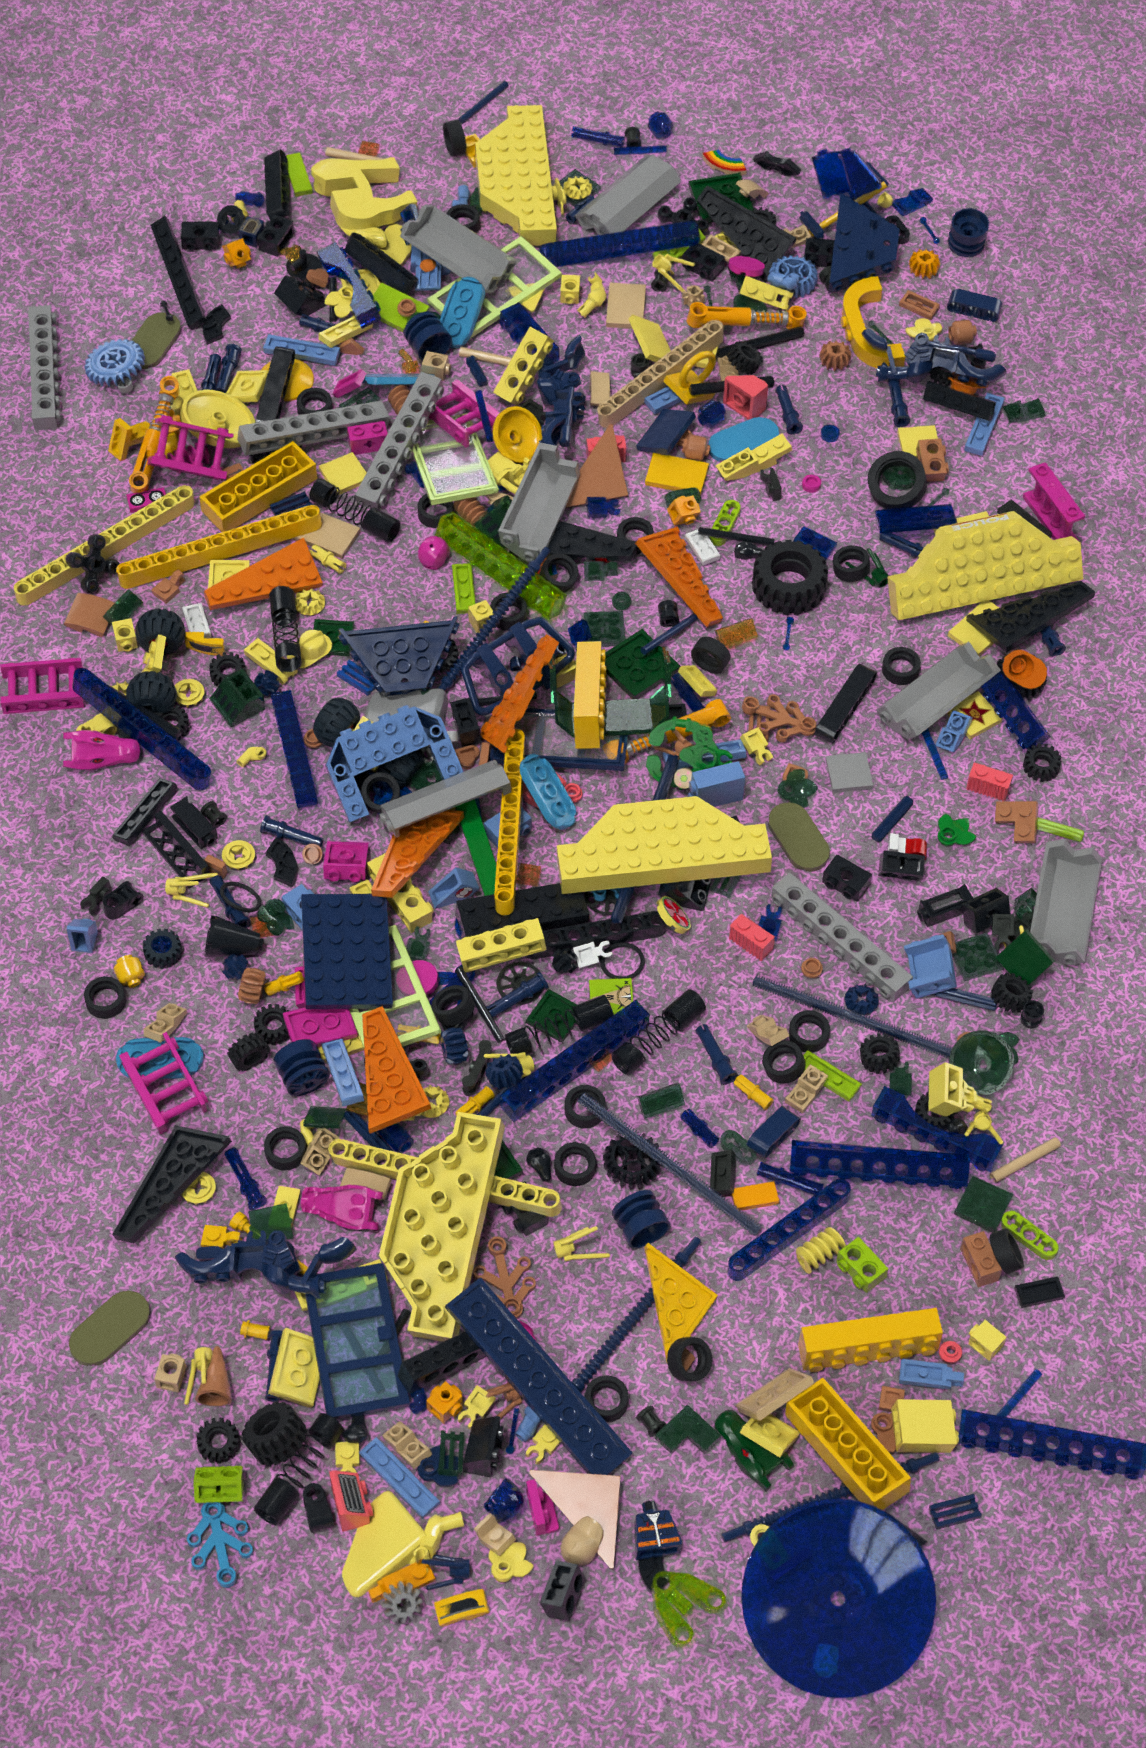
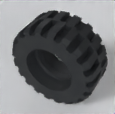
M785 540V542L777 541L773 546L770 544L765 547V550L760 551L754 562L753 593L756 594L759 602L763 601L762 605L767 609L770 607L773 612L778 613L780 611L783 612V615H789V613L798 615L801 611H804V613L810 611L811 607L815 608L819 604V601L823 599L826 592L828 566L826 565L825 558L821 556L817 549L813 550V546L805 545L802 541L798 540L797 542H791L792 540ZM790 571L802 575L805 580L798 583H786L777 579L774 575Z

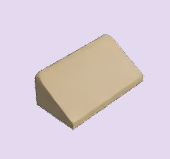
M711 234L701 244L725 256V261L729 262L731 257L740 256L741 254L739 249Z

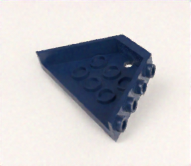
M841 192L828 293L838 292L864 278L892 272L895 270L900 229L895 224L889 223L880 215L871 212L864 205L858 204L851 197L845 196ZM889 242L890 245L885 246L883 243Z
M456 616L452 620L371 629L344 631L343 628L338 629V639L343 646L347 645L351 651L349 653L354 661H359L363 667L361 669L366 677L369 678L371 676L375 683L373 685L379 693L383 692L388 697L407 694L421 689L426 691L428 687H433L436 679L434 677L436 669H441L444 659H442L444 651L448 653L452 644L450 638L452 634L456 635L460 623H458V616Z

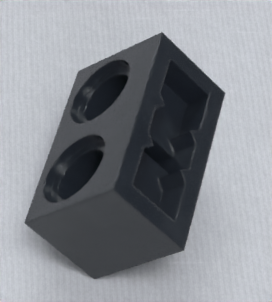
M273 215L270 221L266 222L262 233L260 232L257 236L259 251L279 257L294 235L293 221Z
M806 237L804 252L806 261L811 260V263L817 267L832 266L835 240Z
M696 241L683 254V260L692 262L695 266L692 267L684 264L682 266L686 270L700 275L703 279L713 282L724 270L725 256Z
M470 697L450 702L461 746L466 747L482 743Z
M884 850L880 855L878 876L920 881L924 873L925 856Z
M555 1561L540 1600V1605L548 1617L570 1621L585 1582V1577L578 1564Z

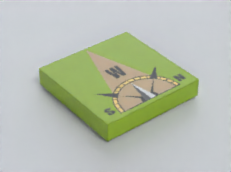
M632 978L589 980L590 999L604 994L611 1005L614 1019H634Z

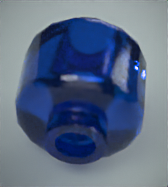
M658 111L649 117L648 128L656 138L663 137L665 139L672 134L674 123L665 112Z
M710 400L699 407L697 419L702 426L706 425L708 428H713L724 421L726 410L720 401Z

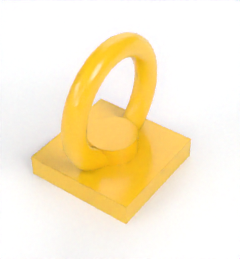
M711 351L699 352L684 365L680 373L666 375L663 382L686 405L710 400L714 397L715 393L691 395L689 392L691 384L705 383L704 380L713 371L716 363L714 353ZM708 358V364L699 376L691 370L700 360Z

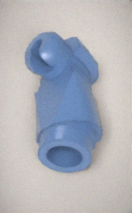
M460 185L458 187L457 200L452 201V207L459 204L468 205L470 198L468 186Z
M771 272L768 276V282L773 286L784 287L791 291L797 287L799 278L796 275L788 277L785 274Z
M529 1405L525 1408L524 1414L526 1415L515 1432V1435L524 1443L534 1436L537 1425L541 1421Z

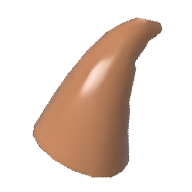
M215 1346L213 1349L211 1361L206 1370V1383L202 1384L201 1382L195 1397L196 1402L207 1406H226L232 1403L224 1356L219 1346Z

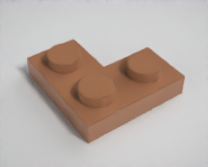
M996 801L995 822L1015 823L1014 842L1036 843L1038 802Z

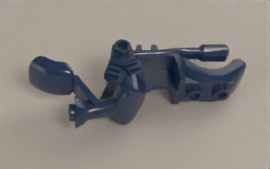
M870 328L862 331V336L870 347L888 355L890 366L883 362L882 366L877 368L876 377H878V382L885 381L886 379H907L911 383H919L932 369L942 367L950 371L953 377H957L961 382L968 383L972 381L976 382L978 386L987 387V385L998 381L1007 373V370L1001 364H996L987 369L976 368L968 362L964 353L973 355L976 359L992 363L996 359V353L993 351L950 345L948 337H946L944 343H940V340H938L939 335H935L934 340L930 341L926 333L917 334L915 341L905 352V361L909 366L895 367L891 347L887 346L886 339L877 335Z
M577 335L568 344L564 360L554 363L552 359L545 356L543 366L538 370L537 386L542 403L554 406V411L546 412L545 425L543 424L541 428L542 440H539L540 443L557 446L559 442L561 447H568L571 441L574 422L584 419V415L577 413L580 410H586L584 406L586 396L581 392H574V389L581 385L582 380L577 373L566 372L578 368L580 361L585 357L580 335Z
M262 1230L261 1237L257 1240L253 1239V1232L250 1231L247 1234L246 1241L231 1243V1246L222 1249L219 1246L199 1247L196 1250V1257L200 1261L190 1258L183 1252L178 1253L175 1259L179 1266L194 1279V1283L204 1284L215 1280L218 1282H228L234 1278L241 1280L243 1271L255 1269L261 1271L268 1283L280 1294L286 1295L290 1291L312 1294L314 1297L322 1299L323 1294H326L327 1291L326 1280L322 1279L321 1274L316 1275L322 1263L333 1264L341 1262L350 1257L357 1248L346 1237H340L334 1242L323 1244L318 1254H315L303 1277L295 1276L302 1271L295 1255V1247L287 1241L286 1235L279 1230L273 1231L268 1239L266 1232Z

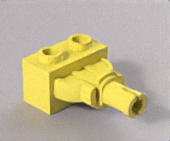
M945 1062L929 1071L928 1111L947 1117L952 1113L962 1110L971 1112L974 1108L980 1111L984 1107L991 1110L992 1105L990 1104L992 1101L978 1096L974 1088L968 1086L963 1080V1068Z

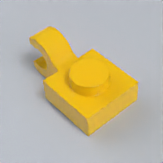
M205 1225L200 1245L201 1247L219 1246L222 1249L225 1245L231 1246V1243L242 1241L241 1233L237 1231L228 1233L227 1227Z

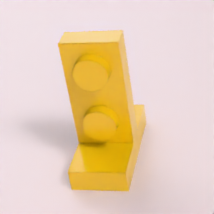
M121 418L116 419L108 451L118 460H125L129 447L142 443L150 423L144 421L130 426Z

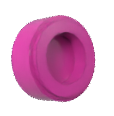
M806 475L802 480V488L809 493L817 492L821 488V479L816 475Z

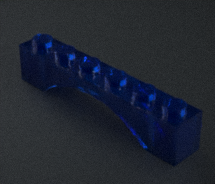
M334 242L316 251L328 275L341 278L353 287L350 307L361 329L381 320L379 314L381 308L378 302H373L375 299L371 291L366 290L368 289L363 279L360 280L361 276L356 268L353 269L354 265L351 259H346L348 256L344 248H340Z
M886 1086L883 1087L873 1105L871 1116L876 1121L892 1125L901 1133L911 1134L920 1142L930 1143L937 1150L951 1153L960 1161L970 1162L981 1171L991 1172L1002 1152L1004 1142L999 1144L994 1137L986 1133L969 1134L966 1137L965 1134L951 1133L933 1126L913 1110L903 1094Z

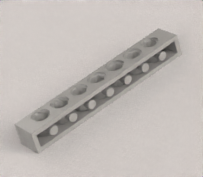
M51 305L28 307L32 420L34 430L57 429V422L61 421L60 410H57V407H60L59 396H56V393H59V383L55 382V379H59L58 368H55V365H58V356L54 354V351H58L57 340H54L57 337L56 326H53V324H56V314L52 313Z
M420 372L355 494L357 504L363 500L364 507L371 505L372 508L375 507L377 509L385 505L388 492L393 490L397 475L402 473L405 460L410 458L413 445L418 443L422 428L424 429L427 426L430 413L435 411L436 402L444 393L441 378Z
M376 401L241 425L238 429L237 440L246 456L278 450L292 441L301 446L348 437L347 427L385 421L386 429H388L390 416L383 402Z
M790 872L772 887L771 898L775 905L784 908L787 914L792 919H797L807 932H812L817 936L822 945H827L831 948L836 957L844 959L853 971H858L864 976L868 984L877 987L883 997L889 998L894 1002L909 989L908 981L913 980L911 974Z

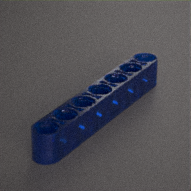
M291 690L271 693L272 705L274 706L275 718L297 808L318 805Z
M844 1179L834 1180L733 1254L728 1261L727 1275L734 1281L745 1279L848 1202L851 1186L849 1182ZM836 1191H842L844 1194H837ZM824 1203L827 1207H822L819 1204ZM806 1215L809 1216L811 1219H804L801 1216ZM785 1228H791L794 1231L788 1232L785 1230ZM773 1240L777 1244L772 1245L769 1244L767 1241ZM751 1253H757V1254H759L760 1256H759V1257H752L750 1254H751ZM733 1266H741L743 1269L736 1270Z

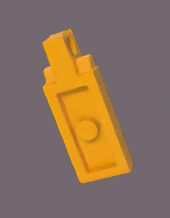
M421 1559L418 1563L414 1562L377 1581L378 1586L368 1590L372 1603L383 1599L384 1592L391 1593L389 1585H393L396 1589L399 1581H402L404 1587L410 1582L413 1585V1589H420L436 1581L430 1566L422 1564L423 1559Z

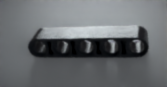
M279 149L264 157L266 213L269 219L273 215L283 218L290 215L288 159L284 151Z
M352 232L344 251L387 285L411 297L418 278L364 236Z
M275 347L255 423L280 419L295 361V349Z
M860 663L855 667L818 723L814 733L815 736L832 744L835 742L874 683L877 671Z

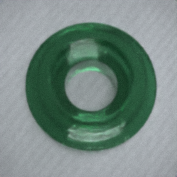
M617 592L612 598V605L618 610H626L631 606V597L626 592Z

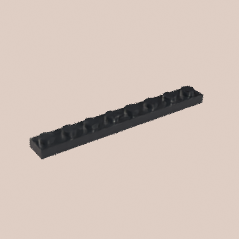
M163 216L150 226L187 326L193 330L207 320L170 221L166 216Z

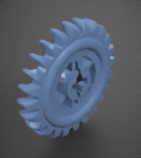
M122 339L117 341L111 340L110 343L104 342L103 346L99 345L98 349L92 350L93 353L88 355L84 368L90 381H94L96 385L99 381L103 387L104 381H106L108 387H110V382L114 381V384L117 386L118 379L124 384L125 376L129 380H132L130 373L137 376L135 368L140 371L142 370L141 365H144L143 360H145L143 349L134 341H129L128 339L123 341Z

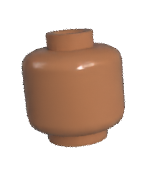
M959 320L954 321L949 326L948 335L950 341H953L955 345L970 344L977 335V330L971 321Z
M691 434L684 440L682 453H685L684 455L687 459L702 461L704 456L709 455L711 445H707V438Z

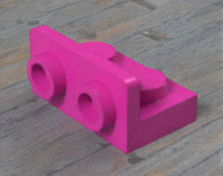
M535 1479L526 1481V1494L536 1536L557 1532L559 1526L553 1501L542 1490V1487H537Z

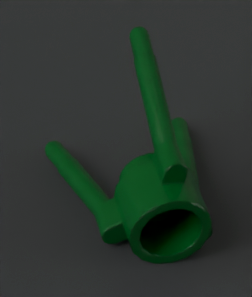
M867 548L877 568L871 572L872 578L866 576L864 579L872 587L877 585L881 588L888 584L887 576L889 575L877 554H873L872 550ZM849 562L845 563L849 568L855 567Z

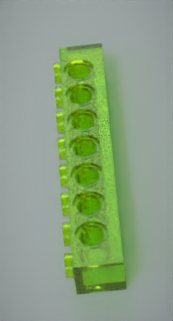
M450 512L440 517L435 536L444 539L448 546L454 549L456 553L469 560L471 564L477 566L501 586L512 590V585H516L515 581H519L518 577H522V572H525V568H528V566L455 512ZM535 573V576L531 577L532 581H528L529 584L525 585L526 588L522 590V594L518 595L525 599L529 607H532L549 620L561 614L567 595L538 573Z

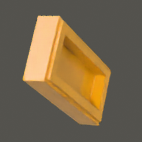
M774 1181L734 1188V1193H731L733 1204L737 1208L739 1207L741 1211L779 1204Z

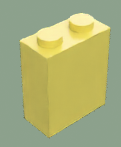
M897 1399L892 1406L896 1452L951 1453L958 1444L959 1434L958 1431H955L954 1425L956 1412L955 1409H952L951 1400Z

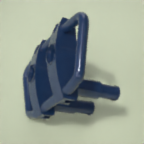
M536 617L522 623H516L508 628V632L489 644L484 643L476 648L475 652L461 666L462 676L474 712L481 716L491 714L493 709L503 700L505 691L514 683L511 674L493 652L494 649L504 643L507 647H517L526 665L527 658L537 648V644L526 629L540 625L551 637L559 642L566 650L567 655L551 669L548 664L543 666L541 673L543 676L540 682L536 681L532 688L535 691L540 687L548 690L557 684L554 676L574 659L575 650L573 646L544 618ZM472 665L475 668H484L491 685L499 693L502 700L484 708L479 705L469 671ZM498 674H502L505 678V682L502 685L497 682Z

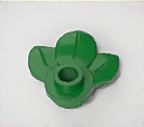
M944 814L939 819L938 827L940 830L937 838L941 844L945 846H952L954 844L968 845L976 839L975 834L968 832V818L952 820L948 814Z

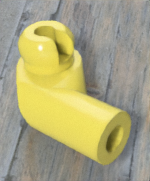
M250 747L236 762L241 767H245L250 761L264 759L267 751L263 747Z
M312 1118L300 1121V1132L304 1136L307 1148L314 1137L311 1129L315 1127V1122Z

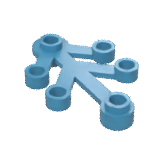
M207 1502L201 1508L203 1518L195 1530L188 1534L187 1543L192 1548L200 1546L202 1542L201 1536L210 1524L212 1533L198 1554L192 1557L191 1563L194 1569H203L206 1566L205 1560L213 1548L216 1547L220 1567L216 1575L217 1581L221 1587L229 1588L235 1584L237 1577L235 1570L229 1567L225 1544L238 1551L239 1555L245 1559L252 1556L253 1547L250 1543H243L223 1531L220 1522L234 1528V1532L238 1536H245L248 1533V1524L225 1513L222 1502ZM211 1509H216L217 1513L215 1515H210L209 1511ZM244 1525L246 1528L240 1532L237 1530V1527ZM193 1536L199 1538L196 1543L190 1542ZM244 1547L250 1548V1552L247 1554L241 1551ZM196 1559L203 1560L201 1565L194 1564ZM229 1575L231 1576V1580L229 1582H224L222 1580L223 1577Z

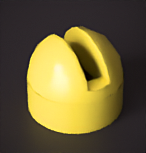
M884 192L879 196L877 204L883 208H889L893 203V198Z

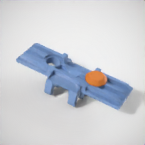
M412 245L410 271L415 273L416 269V277L418 278L415 291L441 290V275H448L451 270Z

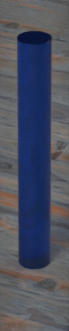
M666 145L614 148V155L667 152Z
M481 390L475 392L486 440L490 443L494 441L483 393Z
M927 728L922 732V736L940 779H947L948 774Z
M1035 1369L995 1415L993 1419L997 1423L1001 1424L1042 1376L1038 1369Z

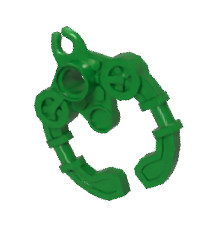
M673 716V719L658 724L650 732L649 744L656 747L660 746L664 741L665 732L669 730L675 731L676 727L686 728L685 732H692L693 740L696 744L682 748L679 756L682 761L693 767L691 769L693 772L732 763V761L721 762V756L726 755L729 759H732L733 755L729 751L717 747L713 740V730L711 727L693 721L691 718L684 720ZM711 753L714 759L712 761H705L702 755ZM647 755L646 768L651 776L659 782L662 775L660 757L658 755ZM673 779L670 787L679 788Z

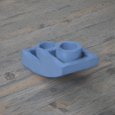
M953 710L946 727H942L935 746L954 753L962 742L973 718Z

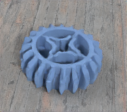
M790 254L788 258L785 256L782 259L777 258L778 263L774 262L769 273L777 272L788 277L791 275L798 276L799 282L797 287L790 291L794 293L795 299L798 295L803 298L805 294L809 295L811 291H814L818 281V272L815 265L811 263V260L806 261L805 257L799 258L798 255L792 257ZM778 287L780 289L787 290V288Z

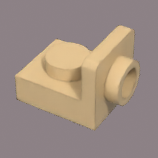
M491 1513L474 1528L480 1542L498 1556L516 1540L510 1531L498 1524L495 1516Z

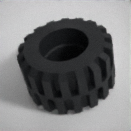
M274 1402L271 1405H265L262 1409H258L249 1418L250 1420L244 1425L245 1429L242 1431V1440L260 1464H266V1466H272L273 1464L276 1466L281 1462L289 1460L291 1456H294L301 1449L307 1434L305 1424L286 1402Z

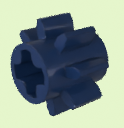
M266 670L265 674L259 673L254 681L257 687L256 691L267 697L269 692L274 694L280 685L277 679L278 675L269 670Z
M232 954L223 961L224 970L222 972L228 979L235 978L238 980L242 978L248 961L243 955L236 956Z

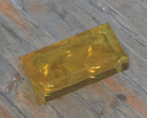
M753 618L714 630L717 640L724 644L726 648L758 637Z

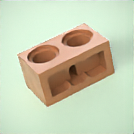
M941 438L918 440L916 454L924 467L927 482L944 481L946 474L949 472V466L944 460L946 448L945 445H942ZM928 450H933L935 453H929ZM931 467L937 468L938 471H933Z
M982 1231L963 1237L960 1250L977 1287L999 1281L1002 1269L985 1232Z

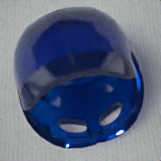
M505 1477L484 1503V1509L494 1515L497 1521L506 1522L520 1512L524 1498L520 1489L510 1479Z

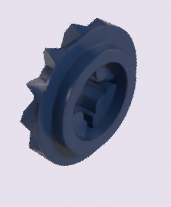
M866 983L864 985L856 984L852 988L849 987L844 998L847 1008L850 1011L853 1010L852 1012L855 1010V1014L860 1012V1015L862 1013L863 1015L872 1013L879 1003L878 994H876L873 987H867ZM858 995L860 997L866 995L865 1001H858Z

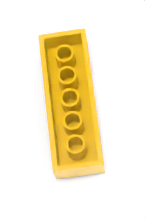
M292 441L199 496L201 511L221 532L234 529L268 509L270 504L283 500L316 480V463Z
M601 641L577 642L573 716L575 749L600 748V740H604V728L601 727H605L606 651L602 649Z
M937 1308L801 1327L798 1349L803 1371L818 1372L826 1367L840 1369L847 1364L853 1363L861 1366L867 1364L868 1361L874 1360L886 1362L895 1357L908 1359L915 1354L929 1356L938 1351L943 1331Z
M821 1378L786 1402V1417L872 1517L910 1492L911 1477L824 1378Z

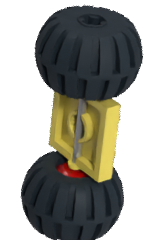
M156 608L145 612L136 624L135 633L137 641L147 651L143 658L145 668H143L142 673L135 675L129 682L126 689V698L128 703L135 708L142 706L152 712L167 714L176 703L177 692L172 680L160 673L163 655L174 653L182 645L185 639V627L181 618L173 611Z
M333 698L318 713L313 724V732L322 744L333 747L336 738L341 736L339 732L349 728L352 731L360 729L359 724L369 721V719L365 716H362L360 719V713L351 701L344 698ZM418 749L370 770L392 775L397 780L400 790H404L423 768L425 756L422 750Z

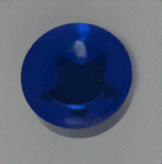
M829 424L822 427L821 438L824 441L835 442L839 439L840 430L837 426Z

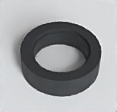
M892 451L880 456L872 464L868 473V486L873 499L881 507L892 511H903L913 507L922 499L927 487V478L924 467L917 457L904 451ZM892 466H906L916 475L913 488L907 494L898 497L883 493L879 488V480L883 472Z

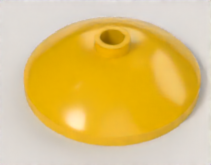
M295 359L284 401L297 400L298 395L302 391L313 386V372L301 360ZM271 361L261 370H269Z
M512 406L502 410L497 415L493 424L495 445L504 457L514 463H524L525 457L531 460L539 440H542L541 426L537 418L529 410L519 406Z

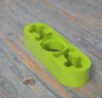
M727 500L723 504L711 529L731 532L740 515V503L736 500ZM735 508L731 511V515L728 514L729 509ZM725 520L728 521L730 524L727 526H723L720 524V522ZM709 536L714 546H722L727 541V539Z
M1015 1211L1004 1213L1001 1220L1002 1229L1007 1228L1016 1240L1042 1259L1051 1260L1055 1258L1059 1247L1053 1238ZM1008 1220H1016L1015 1224H1007ZM1021 1225H1023V1227L1021 1228L1020 1232H1017V1231H1018V1227L1020 1228ZM1031 1231L1035 1234L1036 1238L1034 1240H1027L1023 1233ZM1039 1238H1041V1243H1039L1038 1246H1036V1244L1039 1241ZM1044 1247H1052L1051 1251H1044Z

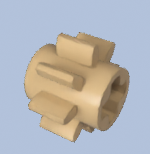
M696 285L687 286V291L682 292L683 304H687L689 307L694 302L705 301L703 289Z

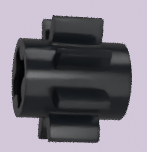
M558 948L552 954L554 957L552 959V966L557 972L561 974L569 972L571 974L577 968L576 960L578 957L570 948H563L562 950Z

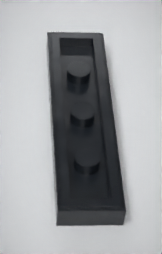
M927 381L923 400L988 421L992 420L996 405L994 401L932 381Z
M159 778L114 832L112 838L117 842L130 846L155 816L154 814L160 810L178 788L176 783Z

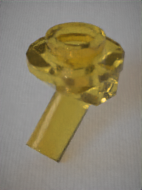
M294 244L292 247L283 248L281 254L293 263L300 258L299 251L301 247Z
M401 349L398 354L405 360L402 363L401 370H405L406 373L417 372L416 368L420 367L417 360L413 361L412 357L404 349Z

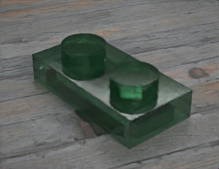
M679 1083L637 1096L642 1116L645 1119L685 1105Z

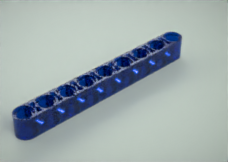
M686 221L546 243L539 247V252L555 267L693 246L700 242L698 224L695 221Z
M78 668L74 671L72 688L75 693L132 739L137 740L143 748L194 789L201 791L208 788L211 768L90 670Z

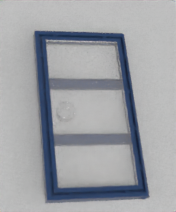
M527 708L522 719L516 721L514 729H520L524 732L525 758L530 754L540 755L538 756L539 758H545L552 767L624 771L627 742L632 720L631 714L605 712V727H601L604 728V740H600V748L575 749L573 710ZM622 742L624 743L623 753H621ZM492 745L490 761L496 760L498 764H504L505 753Z

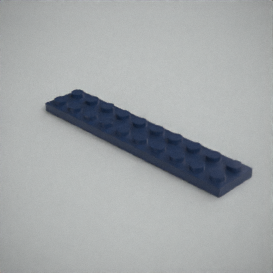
M481 1277L446 1304L445 1309L587 1474L609 1475L633 1454Z

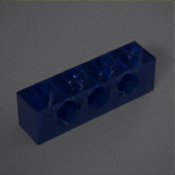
M519 302L500 311L499 323L503 330L506 329L511 339L519 345L529 327L548 336ZM554 342L552 350L546 357L552 359L555 363L559 361L560 348ZM537 347L532 350V355L536 353Z
M999 672L981 686L984 690L983 696L989 703L993 702L996 707L994 711L1001 719L1004 717L1007 722L1005 726L1012 734L1015 733L1019 738L1017 742L1022 749H1031L1033 745L1037 748V744H1043L1051 737L1005 674ZM1006 693V699L1000 702V696ZM1017 708V715L1015 717H1011L1012 710ZM1029 724V730L1023 733V726Z

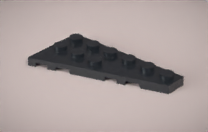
M706 186L697 198L698 204L734 247L741 251L742 256L757 259L765 265L764 272L760 277L766 283L772 264L774 262L778 263L777 258L782 259L783 256H786L796 242V237L709 186Z
M559 521L548 545L551 552L546 558L553 554H564L573 560H577V557H587V560L606 558L607 561L631 562L639 547L634 541ZM510 550L508 552L509 558H516V554Z
M1079 581L1059 587L1058 591L1048 593V591L1042 592L1040 596L1035 598L1029 596L1002 604L1001 608L995 610L989 608L975 616L973 613L966 615V621L1007 653L1094 598L1095 591L1084 582Z
M175 1125L112 1235L115 1239L135 1243L232 1142L229 1136Z

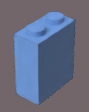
M739 761L692 772L691 781H689L690 793H688V797L697 796L713 807L743 800L745 775Z

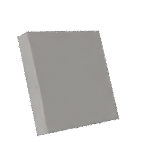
M866 752L826 756L825 761L832 793L873 789Z

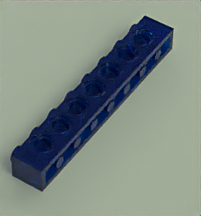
M634 1000L517 1083L516 1086L500 1095V1107L513 1122L517 1121L617 1050L625 1042H628L632 1036L638 1035L639 1030H645L646 1024L649 1023L650 1014L637 1000Z
M800 1140L791 1141L789 1163L790 1172H794L795 1175L805 1176L808 1173L826 1178L832 1175L846 1180L855 1177L863 1181L879 1179L885 1183L903 1181L908 1185L926 1183L930 1187L949 1185L953 1189L968 1187L970 1168L969 1155ZM815 1156L818 1158V1161L816 1163H809L807 1159ZM832 1158H837L840 1160V1163L831 1165L829 1161ZM854 1160H860L863 1163L859 1167L851 1165ZM876 1162H882L885 1164V1166L881 1169H876L873 1167V1165ZM898 1164H905L907 1166L903 1171H899L895 1167ZM920 1166H927L929 1170L921 1173L918 1171V1168ZM943 1168L951 1169L949 1174L944 1175L940 1173V1170Z
M962 1409L959 1417L958 1444H961L964 1448L973 1449L979 1447L984 1448L989 1453L1000 1451L1008 1453L1011 1457H1031L1032 1460L1037 1462L1048 1460L1053 1461L1058 1466H1068L1069 1464L1078 1466L1079 1469L1084 1471L1095 1469L1100 1470L1106 1475L1121 1474L1132 1480L1142 1478L1146 1471V1443ZM977 1430H983L987 1435L981 1436L977 1433ZM1005 1434L1010 1437V1440H1004L1000 1435ZM1023 1439H1030L1034 1444H1026ZM1047 1443H1052V1444H1054L1057 1448H1056V1449H1051V1448H1049L1046 1444H1047ZM1070 1448H1077L1080 1453H1073ZM1093 1452L1101 1453L1103 1458L1096 1457ZM1122 1456L1127 1462H1120L1116 1457Z

